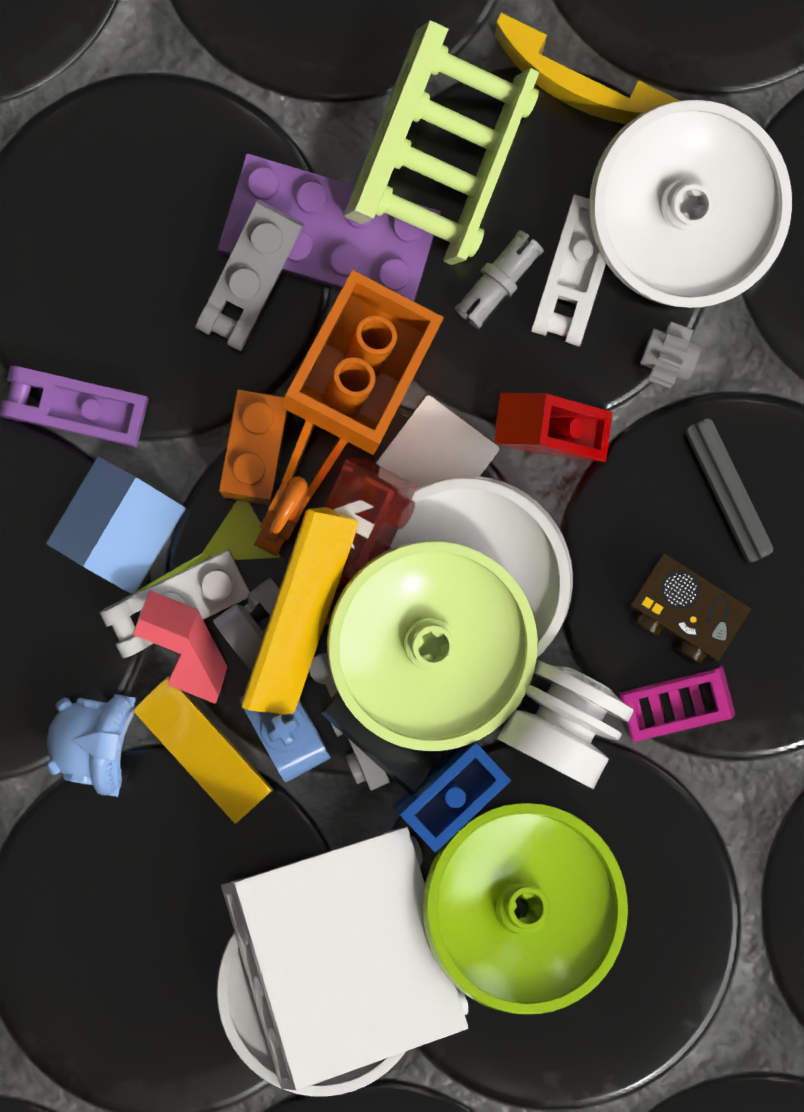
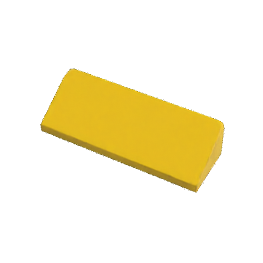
M167 676L135 708L134 713L236 824L274 789L186 692L167 685L170 676Z

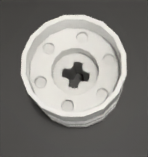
M538 660L534 674L551 683L548 692L546 693L529 685L526 695L540 705L536 715L515 709L506 720L497 739L594 789L609 760L604 753L591 744L595 734L613 740H619L622 735L618 730L602 722L603 718L608 713L628 722L634 710L625 705L610 688L572 668L553 666Z

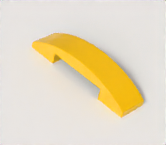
M503 13L500 14L497 20L495 37L512 62L522 72L530 68L540 72L535 84L573 108L605 120L628 124L640 114L654 107L680 101L639 80L630 98L541 55L546 42V34Z

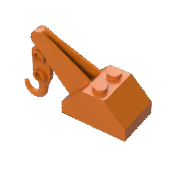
M354 270L351 271L280 406L306 421L281 485L260 525L262 530L254 543L255 546L275 556L278 555L284 541H288L303 510L347 442L374 455L444 317ZM315 426H318L338 436V439L309 485H307L304 478L295 477V474Z

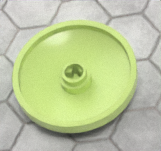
M438 540L411 542L394 547L364 565L351 578L338 598L331 616L327 638V655L332 679L339 695L352 714L367 729L384 740L401 747L422 751H443L459 748L482 739L502 725L512 715L526 694L534 674L538 652V638L533 612L525 594L514 578L501 565L481 552L461 544Z

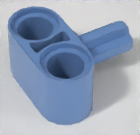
M300 699L293 714L284 715L244 709L285 783L331 758Z

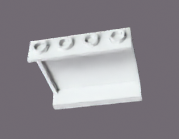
M408 827L390 830L376 837L221 885L281 1089L297 1091L469 1029L465 1015L468 1014V1003L465 994L443 973L427 941L422 909L425 883L420 870L423 857L419 843L414 836H410Z

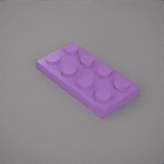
M247 154L217 250L220 254L231 255L256 202L261 200L305 223L281 272L342 290L351 271L354 270L414 302L434 235L386 213H383L381 216L375 214L374 219L363 224L352 221L343 215L355 185ZM419 205V206H421V207H423V208H425V209H427V210H430V211H432V212H434V213H436V214H438V215L441 214V211H439V210H436V209H432V208H429V207H425V206Z

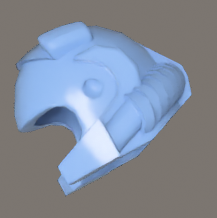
M114 694V698L109 702L78 698L76 703H71L69 698L64 697L55 704L59 712L55 715L48 730L47 748L50 760L45 763L47 771L51 775L61 772L63 778L67 781L93 785L98 794L118 797L119 788H121L122 769H120L121 749L128 725L134 715L135 698Z

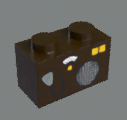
M665 553L658 556L626 606L636 613L632 622L656 637L663 630L679 641L675 647L677 651L700 665L705 658L711 662L720 660L751 611L750 607Z

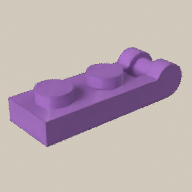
M10 365L7 381L11 382L7 400L1 401V417L137 448L149 400L147 396ZM31 388L43 390L39 408L27 405Z

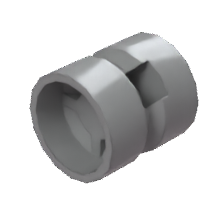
M271 577L248 593L247 605L234 604L213 620L226 641L251 672L266 629L263 630L258 621L269 615L271 616L280 589Z

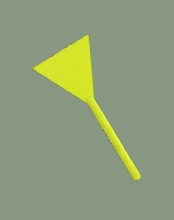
M237 500L200 555L142 587L135 593L227 549L230 550L234 560L281 557L279 553L275 556L254 545L262 530L260 527L261 522L249 502Z

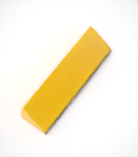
M327 507L313 508L305 511L241 702L243 704L242 708L249 711L284 715L293 714L296 711L358 528V521L355 518Z

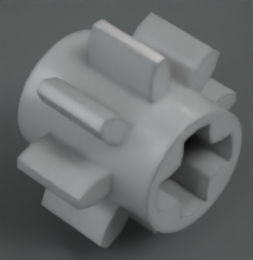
M670 322L666 332L653 328L640 362L641 365L652 368L648 378L649 381L671 389L676 378L687 382L690 380L702 346L690 342L693 329L674 322Z

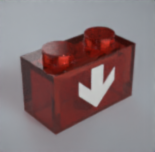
M367 458L348 459L345 461L325 505L329 509L355 518L358 521V528L342 572L343 575L350 579L373 558L392 549L390 546L397 530L402 529L408 523L415 509V501L412 498L418 486Z

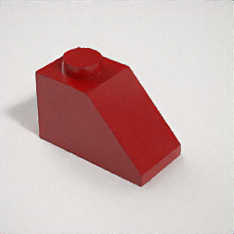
M500 393L494 444L530 453L606 462L613 412L547 393Z

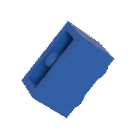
M476 742L453 749L432 769L415 794L410 795L407 792L392 807L436 853L511 780Z

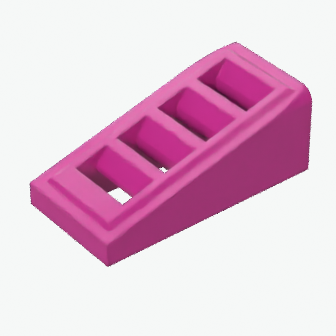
M723 666L686 674L619 693L621 701L634 710L627 722L632 743L732 719L735 715ZM706 682L710 684L716 709L707 711L700 685ZM689 687L696 713L690 716L686 714L680 689ZM665 692L669 694L675 720L668 722L666 721L660 694ZM645 697L649 699L655 725L646 727L639 699Z

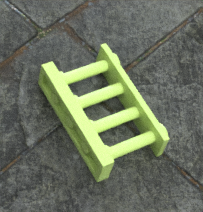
M430 20L415 32L343 216L363 224L374 219L375 214L381 216L383 213L391 215L450 242L443 261L453 265L465 261L468 256L473 257L482 242L484 229L479 228L520 121L522 117L527 118L537 101L539 90L535 89L534 85L540 72L530 68L515 76L513 83L449 54L448 47L443 45L448 28ZM441 72L504 102L495 129L493 130L429 100L430 94L424 92L430 75L436 76ZM420 119H423L485 148L486 152L477 175L469 174L411 147V141L406 139L412 121L418 122ZM403 165L468 195L458 223L392 194L393 188L387 186L393 169H400Z

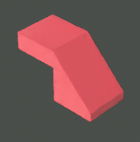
M150 590L132 635L178 653L167 685L215 704L219 697L228 666L199 611Z

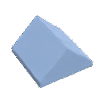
M97 457L46 544L133 595L141 586L186 508L137 477Z

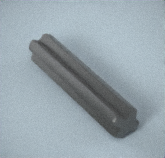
M704 419L689 426L685 430V435L745 560L750 563L768 556L773 552V546L711 419Z

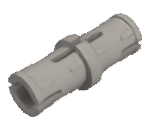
M521 230L515 234L514 239L493 264L488 262L480 270L483 276L463 300L454 307L462 318L466 319L468 317L470 319L469 323L478 329L483 325V321L505 295L511 296L516 291L517 286L515 283L538 255L540 256L544 251L534 239L529 243L527 240L529 235Z

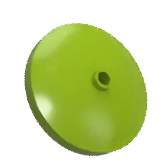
M521 803L500 806L471 818L436 854L429 869L423 892L422 909L425 934L432 954L443 973L461 992L484 1006L508 1013H547L567 1007L583 998L602 981L613 966L620 952L627 927L628 903L626 887L619 865L607 844L590 826L579 818L561 809L543 804ZM516 899H519L524 906V911L518 918L514 913L517 907Z

